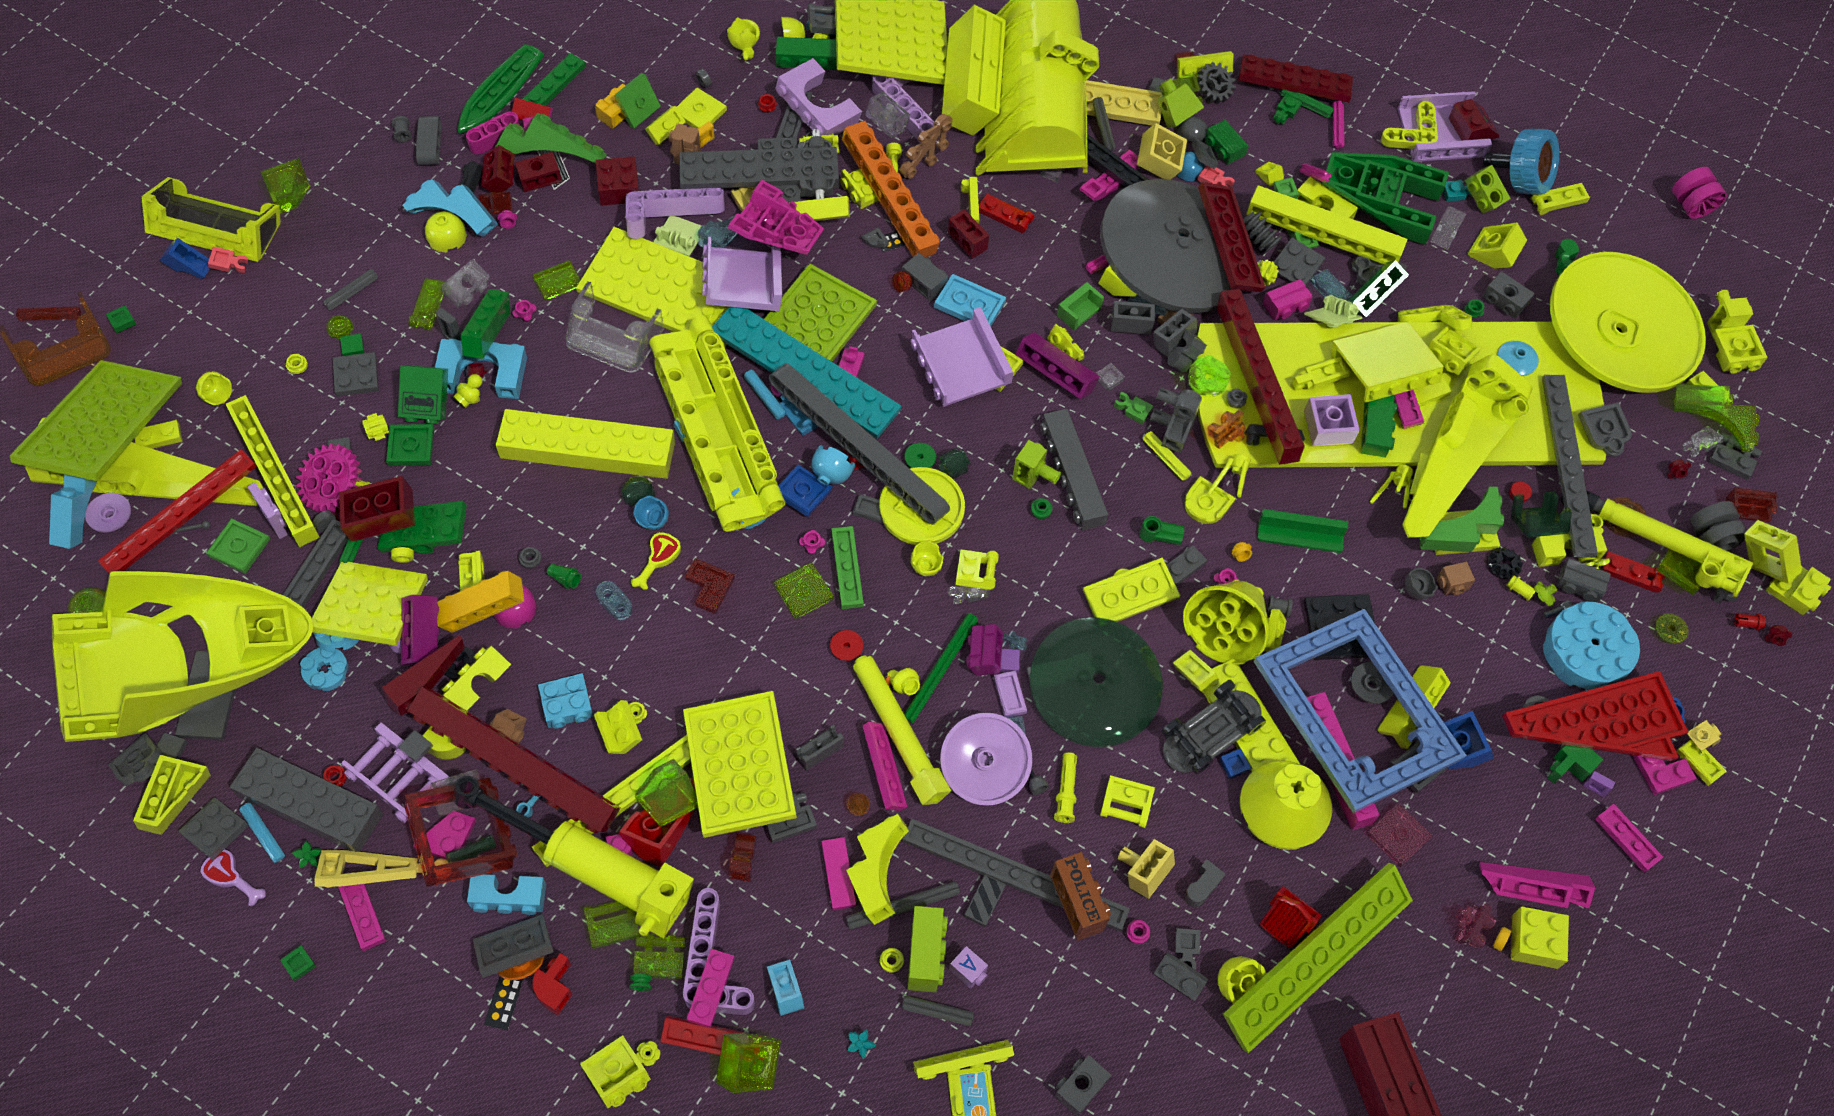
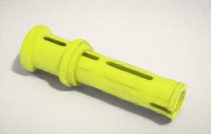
M1064 753L1060 793L1056 796V801L1058 802L1057 813L1054 814V819L1061 823H1072L1075 821L1073 808L1077 800L1074 795L1077 755L1074 753Z

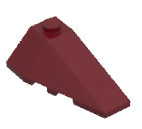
M460 635L382 687L388 706L400 716L410 713L407 710L421 687L433 688L464 650L462 637Z

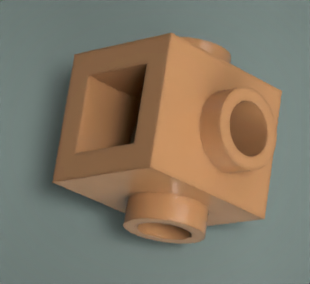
M506 709L496 714L490 725L520 743L524 736L523 729L527 718Z

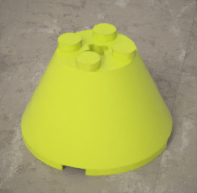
M1233 580L1229 583L1205 587L1194 593L1184 608L1183 623L1187 635H1191L1196 642V648L1209 658L1221 663L1234 659L1235 661L1231 662L1234 665L1245 664L1246 661L1260 656L1269 640V626L1263 590L1248 582Z
M1272 761L1256 768L1244 782L1240 793V810L1248 824L1247 827L1258 839L1275 848L1295 850L1313 844L1325 833L1332 817V801L1324 782L1312 770L1296 762Z

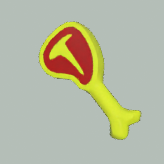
M659 532L655 534L650 540L652 553L648 564L638 577L631 579L632 587H640L643 590H647V580L654 569L670 564L680 554L681 545L679 540L667 533Z

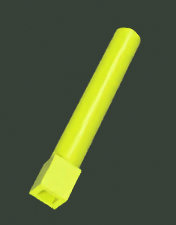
M864 655L857 658L853 669L912 775L913 780L910 783L922 805L939 803L951 792L939 768H933L873 657Z

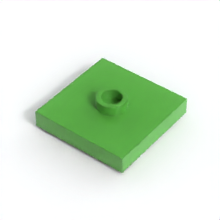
M640 73L614 95L630 128H636L661 107L646 75Z
M231 518L206 554L208 557L246 574L270 541V537Z

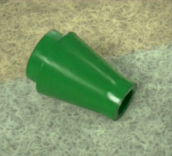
M554 563L548 567L547 575L554 578L565 588L574 589L579 585L581 573L576 568L560 566Z

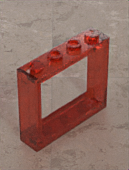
M490 778L477 780L479 787L484 789L485 795L496 801L499 799L498 789L492 785ZM455 785L405 794L404 808L426 887L513 868L514 857H517L516 847L509 840L511 838L509 825H505L503 820L491 814L502 852L435 866L419 808L454 802Z

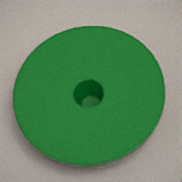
M914 443L906 449L905 461L911 468H930L936 461V453L926 443Z

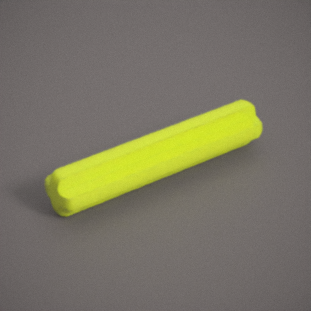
M1150 431L1145 434L1143 441L1182 481L1188 479L1191 471L1168 448L1161 446L1162 441L1153 432Z

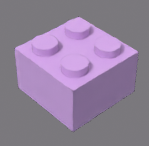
M1351 394L1310 397L1304 413L1312 446L1354 443L1359 432V426Z

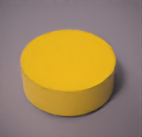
M1502 927L1493 944V948L1501 952L1512 931Z

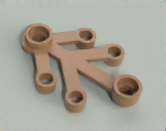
M941 114L938 116L934 126L927 131H923L918 136V140L921 143L907 151L906 156L913 161H906L899 169V172L905 178L911 179L916 175V166L926 153L927 155L924 160L926 164L933 166L937 162L938 158L934 155L935 144L941 151H944L949 146V142L946 140V133L952 127L953 119L950 115Z

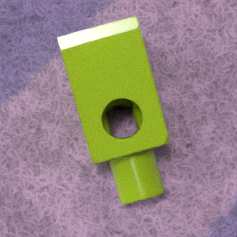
M1171 78L1161 83L1166 93L1158 98V103L1167 128L1178 126L1204 108L1203 104L1186 83L1175 86Z

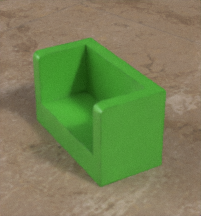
M1086 282L1059 304L1057 317L1072 330H1076L1102 308L1104 296Z

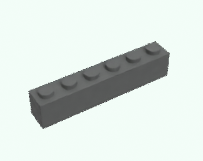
M1068 409L1043 414L1040 430L1042 435H1045L1047 438L1046 445L1049 453L1052 452L1054 468L1061 472L1060 483L1062 488H1066L1067 502L1069 506L1072 505L1075 523L1079 524L1081 531L1106 525L1108 512Z

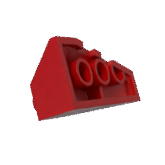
M685 777L668 789L666 795L659 800L651 801L646 809L631 815L619 831V835L641 859L662 867L674 850L698 806L694 779Z

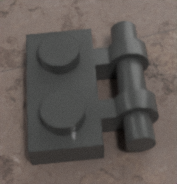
M1722 433L1719 440L1726 444L1724 446L1718 443L1715 446L1709 463L1748 481L1757 464V461L1750 458V455L1759 458L1762 451L1755 448L1754 444H1746L1738 440V437L1732 434L1729 436ZM1735 447L1739 450H1742L1743 453L1741 454L1733 450L1732 448Z
M805 792L799 794L792 793L797 815L796 819L766 825L772 843L817 828L810 805L803 807L799 805V803L807 801Z

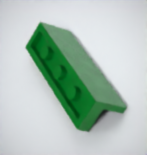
M1263 509L1258 522L1257 540L1266 543L1342 553L1348 521Z

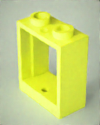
M1759 520L1745 532L1749 561L1753 562L1752 569L1787 584L1802 571L1796 535ZM1765 548L1779 553L1780 559L1767 554Z

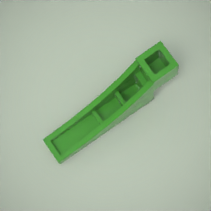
M539 113L534 116L526 132L520 125L509 123L496 147L498 145L504 147L515 155L534 150L561 151L585 158L595 164L596 160L605 159L607 155L601 147L589 144L584 137L572 134L564 125H557L551 121L550 117L545 114L540 115Z

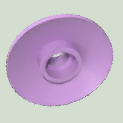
M102 494L89 503L85 519L88 525L95 531L112 532L121 528L128 521L131 515V506L128 500L120 494Z

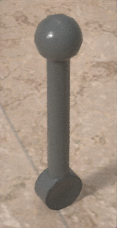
M203 521L201 524L180 527L173 533L198 528L208 529L211 524L209 521Z

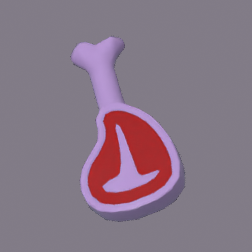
M226 849L213 861L207 858L201 866V874L204 879L219 887L236 886L248 896L249 906H254L259 899L266 897L264 889H255L242 879L241 875L236 871L234 855Z

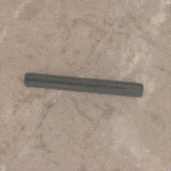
M956 881L892 901L891 904L895 911V914L892 916L913 910L915 906H925L956 896L960 892L959 886ZM865 911L846 917L849 929L872 923L866 916Z

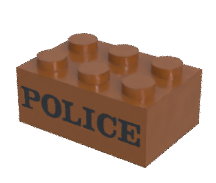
M1082 852L1055 861L1050 874L1077 941L1103 932L1110 919L1109 916H1111L1108 904L1106 902L1103 903L1100 897V885L1097 880H1093L1090 873L1092 872L1091 864L1088 858L1084 859Z

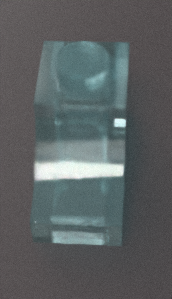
M735 214L728 220L722 222L709 220L705 226L702 225L697 234L699 236L698 245L701 247L704 244L707 245L708 237H711V247L726 248L737 234L728 228Z

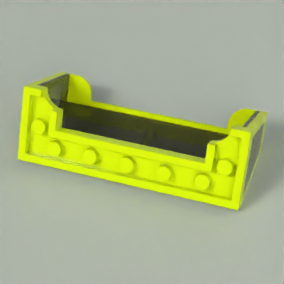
M167 177L142 196L145 233L171 240L179 238L187 244L212 250L213 246L234 251L235 256L243 255L248 257V260L256 262L263 257L280 225L279 205L265 203L261 206L260 212L218 202L187 194L185 184L180 180Z

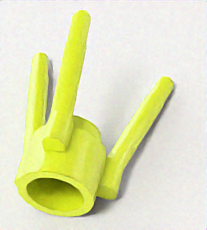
M1235 454L1233 459L1228 458L1226 466L1214 481L1207 494H1212L1229 468L1232 467V472L1240 475L1237 497L1240 498L1251 459L1241 454Z
M1399 465L1395 472L1392 471L1389 478L1375 493L1370 503L1373 504L1391 481L1394 480V483L1397 485L1396 492H1400L1401 488L1406 486L1403 500V508L1406 509L1410 487L1413 482L1411 480L1413 475L1412 468L1407 465Z

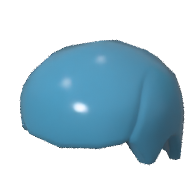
M1185 152L1182 171L1177 176L1184 181H1195L1205 168V164L1198 160L1195 152Z
M646 496L636 503L633 514L639 525L649 530H656L662 528L668 521L669 510L662 500L653 496Z

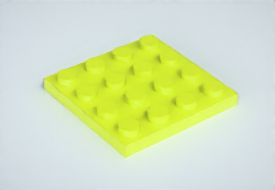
M341 562L312 617V632L397 646L403 627L401 599L410 595H421L428 581L427 574L352 562Z

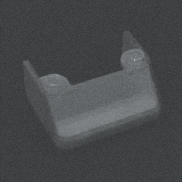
M587 281L572 305L565 335L567 347L626 372H636L640 369L651 351L650 339L661 334L664 329L661 309L657 308L648 324L642 321H635L628 326L626 331L590 317L593 313L592 305L595 299L592 283Z

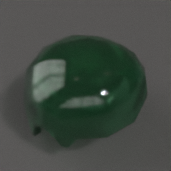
M636 476L629 478L623 484L621 496L627 505L635 507L641 498L646 496L656 498V492L652 483L647 478Z

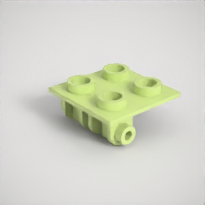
M669 216L664 226L656 228L655 234H657L654 243L690 257L704 234L706 227L676 216Z
M1333 295L1325 296L1324 308L1304 313V315L1311 317L1312 320L1324 322L1329 327H1339L1341 324H1350L1355 320L1362 319V316L1357 315L1359 308L1356 304Z

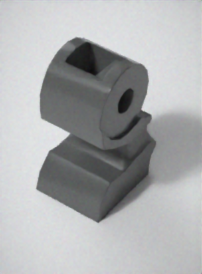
M1185 329L1183 334L1186 346L1174 347L1168 357V364L1177 368L1180 372L1187 371L1192 364V360L1196 361L1197 357L1204 353L1207 346L1198 336Z

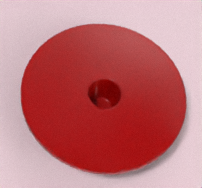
M843 630L836 633L830 642L833 655L844 661L854 660L859 657L864 646L860 635L851 630Z

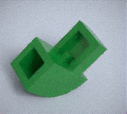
M1566 745L1554 756L1557 761L1549 768L1553 772L1547 778L1555 784L1569 770L1583 782L1604 759L1590 748Z

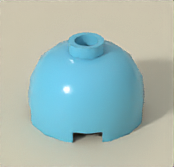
M820 445L817 447L812 458V470L820 483L836 485L843 483L850 477L855 468V463L851 462L850 464L847 461L848 456L832 447L825 450Z

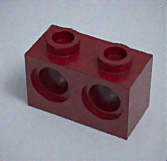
M498 145L484 155L483 188L498 196L513 185L514 153Z
M965 209L949 218L948 234L972 259L988 250L989 234Z

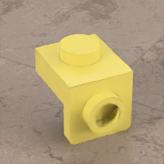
M1707 720L1688 731V736L1700 751H1703L1710 745L1712 747L1721 740L1719 737L1721 732L1713 723L1710 725Z

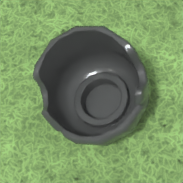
M1191 116L1178 126L1177 134L1187 139V141L1193 142L1194 139H1198L1202 142L1206 137L1208 127L1203 119Z
M1424 568L1412 569L1404 580L1405 590L1416 600H1425L1434 596V592L1438 588L1430 571Z

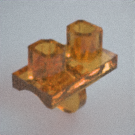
M1238 410L1234 414L1226 411L1221 417V425L1212 423L1208 426V435L1214 439L1215 447L1220 449L1228 441L1232 442L1235 440L1236 442H1241L1244 439L1243 431L1246 428L1242 420V416H1244L1242 411Z

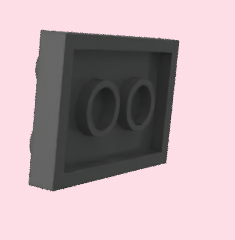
M543 914L473 939L482 978L554 952Z

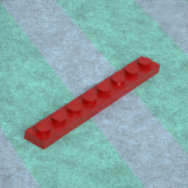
M242 449L100 558L98 562L109 574L114 571H125L257 467L256 464Z

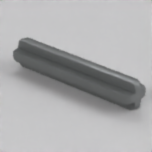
M1094 98L1092 103L1103 145L1110 151H1114L1115 143L1103 98Z
M373 269L367 270L323 301L324 306L329 311L333 310L378 278L376 272Z
M905 996L902 1008L907 1011L971 1026L974 1013L971 1011L911 996Z

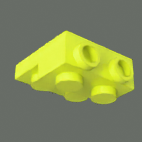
M1449 325L1432 339L1428 345V348L1441 364L1445 366L1446 370L1457 375L1467 368L1470 361L1482 349V347Z
M1753 325L1715 329L1712 333L1719 349L1716 356L1723 371H1730L1731 374L1738 373L1742 369L1747 368L1749 371H1756L1761 368L1768 358Z
M1802 567V571L1789 584L1774 578L1765 591L1801 615H1804L1809 610L1814 611L1819 606L1821 601L1818 598L1819 596L1824 597L1830 590L1831 586L1828 583L1831 579L1813 567L1809 570Z
M623 1035L580 1063L607 1108L622 1105L627 1095L633 1091H642L647 1086V1082L651 1080Z

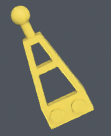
M321 850L315 874V887L329 888L416 878L417 873H433L436 877L443 878L450 873L451 864L448 860L442 858L437 859L434 863H418L417 858L349 850ZM345 862L377 866L375 871L343 874Z

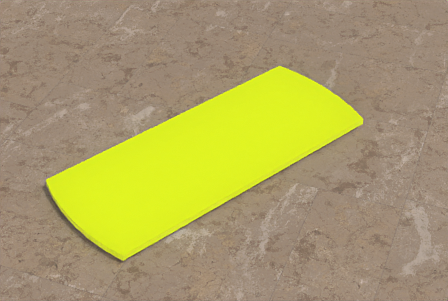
M1404 322L1344 323L1339 325V327H1329L1326 323H1254L1296 426L1302 430L1305 437L1303 441L1305 447L1300 462L1281 465L1277 461L1268 437L1261 436L1259 439L1260 444L1253 445V441L1251 445L1246 443L1247 435L1244 432L1249 424L1263 425L1223 323H1200L1197 336L1207 346L1204 353L1199 355L1196 361L1194 360V390L1202 397L1198 417L1206 446L1216 468H1224L1228 458L1233 459L1235 454H1241L1251 459L1248 468L1417 466L1421 453L1431 454L1453 398L1460 393L1470 365L1488 355H1497L1500 347L1509 341L1524 342L1530 345L1538 355L1539 362L1536 370L1529 375L1522 376L1533 388L1528 400L1530 409L1528 413L1520 416L1481 466L1557 465L1542 382L1544 375H1565L1581 465H1603L1606 461L1604 450L1595 449L1590 444L1578 416L1581 411L1604 406L1599 380L1580 366L1567 352L1559 340L1552 322H1472V327L1469 329H1455L1482 347V349L1459 375L1447 371L1444 366L1442 376L1452 392L1448 396L1420 406L1424 424L1403 429L1396 410L1395 415H1393V420H1396V426L1392 433V438H1395L1394 448L1389 450L1386 458L1361 454L1366 388L1344 359L1343 361L1350 372L1348 378L1313 389L1305 387L1295 390L1292 382L1294 377L1299 376L1300 372L1304 371L1306 367L1332 360L1333 341ZM1408 322L1427 346L1432 339L1448 326L1444 322ZM1233 389H1240L1247 394L1246 404L1241 408H1232L1228 404V392H1232ZM1351 394L1359 426V432L1354 443L1312 446L1304 413L1309 398Z

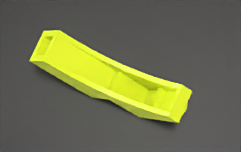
M899 814L886 818L884 822L865 830L864 833L857 836L867 859L855 863L853 867L846 870L866 916L874 925L895 914L887 891L888 866L898 843L909 832Z

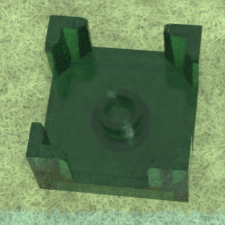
M1555 491L1545 492L1542 507L1523 509L1524 495L1518 494L1513 496L1511 518L1527 538L1569 534L1572 510L1569 507H1565V510H1562L1561 515H1559L1556 511L1558 495Z

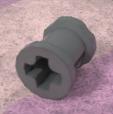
M397 116L392 119V126L395 128L394 139L398 142H407L412 138L408 128L410 122L407 117Z
M1270 595L1267 603V614L1270 615L1272 609H1280L1282 614L1289 618L1292 610V598L1285 600L1274 598V595Z

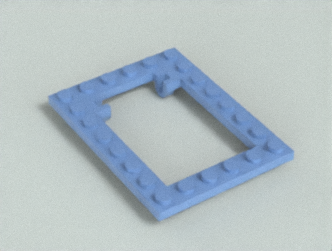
M1365 609L1260 655L1254 660L1255 665L1353 814L1463 760L1467 756ZM1355 639L1360 643L1418 728L1410 732L1407 737L1410 742L1416 739L1420 741V745L1416 749L1418 754L1376 775L1374 774V762L1369 756L1362 755L1350 762L1348 761L1289 672V669ZM1360 766H1364L1365 772L1362 771Z

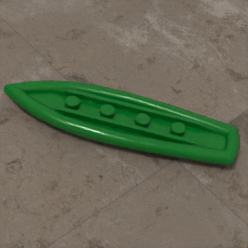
M524 44L496 68L478 86L466 102L459 119L458 133L467 132L487 122L499 113L512 100L544 57L543 52L534 46Z

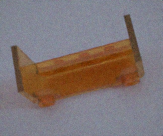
M82 291L77 294L86 313L81 314L76 319V327L80 334L39 351L36 344L30 340H21L14 343L4 324L0 326V334L31 384L35 386L47 384L104 359L110 354V344Z

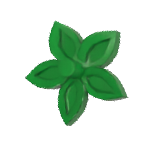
M306 840L302 849H296L292 854L300 859L299 868L305 867L308 862L312 866L317 867L318 860L316 856L320 854L322 849H312L311 844Z

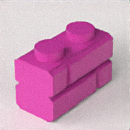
M1299 279L1267 292L1263 299V305L1269 311L1273 320L1279 318L1286 319L1296 311L1303 312L1308 309L1312 294L1306 288L1303 281Z

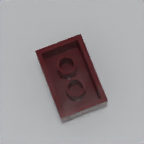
M403 476L339 492L341 530L352 542L415 526L413 489Z

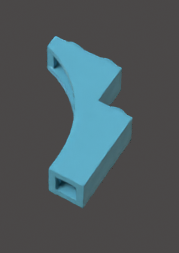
M433 179L427 180L421 185V189L416 193L410 194L402 205L408 212L413 214L426 210H445L455 213L465 220L476 234L482 237L498 225L469 187L463 184L454 187L449 195L439 182Z
M64 474V488L51 494L50 545L71 549L82 543L86 509L97 481Z

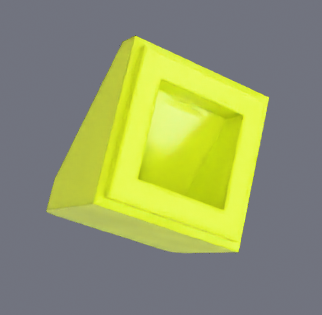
M1267 162L1255 170V173L1270 187L1274 185V181L1284 179L1282 166L1272 162Z

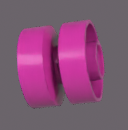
M1700 167L1688 172L1672 188V193L1679 203H1682L1683 209L1691 219H1697L1710 214L1720 207L1727 198V193L1721 184L1716 182L1717 179L1709 167Z

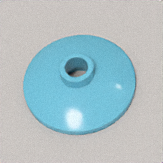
M1521 341L1504 343L1497 354L1521 376L1533 373L1539 362L1536 351L1530 345Z

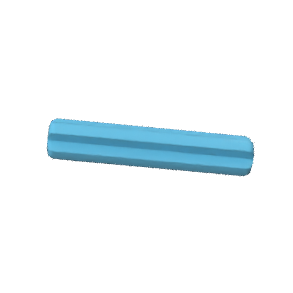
M751 369L744 374L745 380L773 416L778 420L784 417L785 410L755 371Z
M246 803L241 806V814L274 863L282 860L285 854L253 805Z

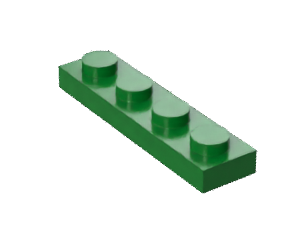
M570 53L522 100L546 106L586 67L585 61Z

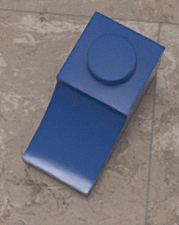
M176 238L169 244L159 260L176 272H186L201 280L210 269L208 268L209 258L179 238Z

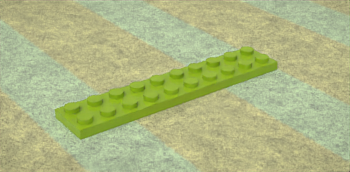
M1388 863L1223 1013L1242 1050L1248 1053L1253 1050L1413 901L1394 864Z

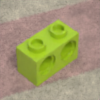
M1493 165L1479 170L1464 180L1482 214L1494 210L1511 199Z

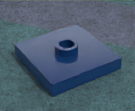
M797 465L778 485L785 503L807 517L829 495L833 486L820 483L816 475L800 465Z

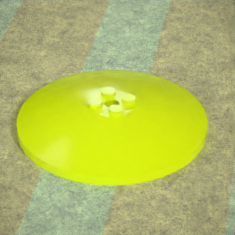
M1598 252L1583 256L1572 262L1560 274L1553 286L1550 297V314L1555 332L1572 358L1596 378L1624 390L1653 393L1676 387L1685 381L1699 366L1704 355L1706 342L1705 328L1700 312L1687 291L1672 276L1658 266L1629 254ZM1616 327L1622 329V333L1619 332Z

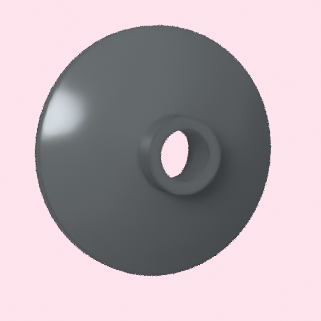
M1373 662L1362 663L1353 671L1351 686L1355 694L1363 701L1379 704L1387 701L1393 695V691ZM1368 683L1373 684L1374 688L1369 687Z

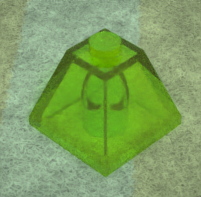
M299 158L260 172L273 203L280 206V213L297 208L310 188Z
M674 759L653 769L635 794L636 800L660 827L698 807L696 792L684 769Z

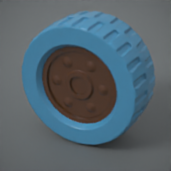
M1525 129L1517 136L1511 153L1487 152L1483 160L1484 166L1493 165L1494 168H1510L1511 184L1518 193L1531 195L1545 194L1551 189L1558 171L1559 143L1557 136L1549 129Z

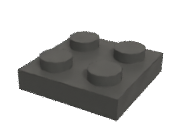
M1292 237L1274 261L1279 271L1277 276L1288 283L1301 279L1307 286L1324 263L1325 257Z
M375 352L333 357L336 397L379 391L377 356Z
M214 797L178 832L213 861L248 827V824Z

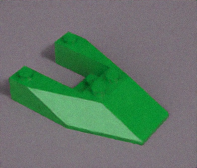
M1332 152L1326 169L1328 173H1331L1329 182H1322V184L1356 205L1360 211L1404 238L1426 245L1432 232L1436 215L1400 205L1399 200L1404 190L1439 201L1449 172L1394 155Z

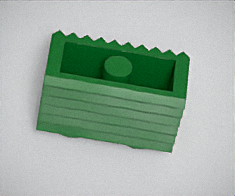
M1224 119L1207 129L1206 144L1214 149L1218 158L1223 160L1226 165L1246 156L1249 145L1227 120Z

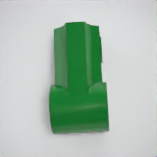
M1149 516L1144 520L1139 536L1147 543L1157 540L1181 545L1185 528L1181 525L1161 522L1158 517Z

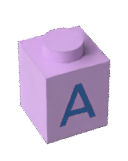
M967 946L950 963L949 970L970 989L975 984L981 985L988 976L986 974L988 965Z

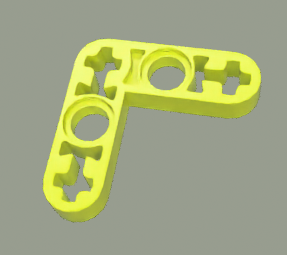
M1429 101L1420 102L1416 110L1417 129L1387 128L1383 131L1381 143L1386 147L1414 149L1416 144L1437 142L1435 106ZM1422 123H1428L1431 125V127L1426 128L1422 125ZM1405 137H1412L1414 141H1407Z
M1439 305L1398 312V322H1432L1441 320L1455 329H1469L1472 327V316L1452 305Z

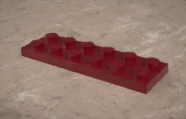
M1243 54L1239 81L1350 103L1353 76H1349L1346 73L1339 74L1326 69L1319 70L1310 66H1299L1291 62L1284 63L1271 58L1265 59L1255 55Z
M1202 182L1198 189L1230 288L1262 292L1266 287L1233 188Z

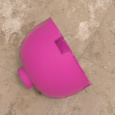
M522 585L524 602L493 615L499 625L506 628L521 627L520 625L525 622L529 623L536 613L537 605L533 594L526 586Z

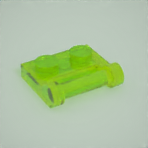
M616 901L593 908L591 906L584 907L593 949L640 937L638 924L635 923V911ZM623 909L627 910L625 914L594 922V917Z

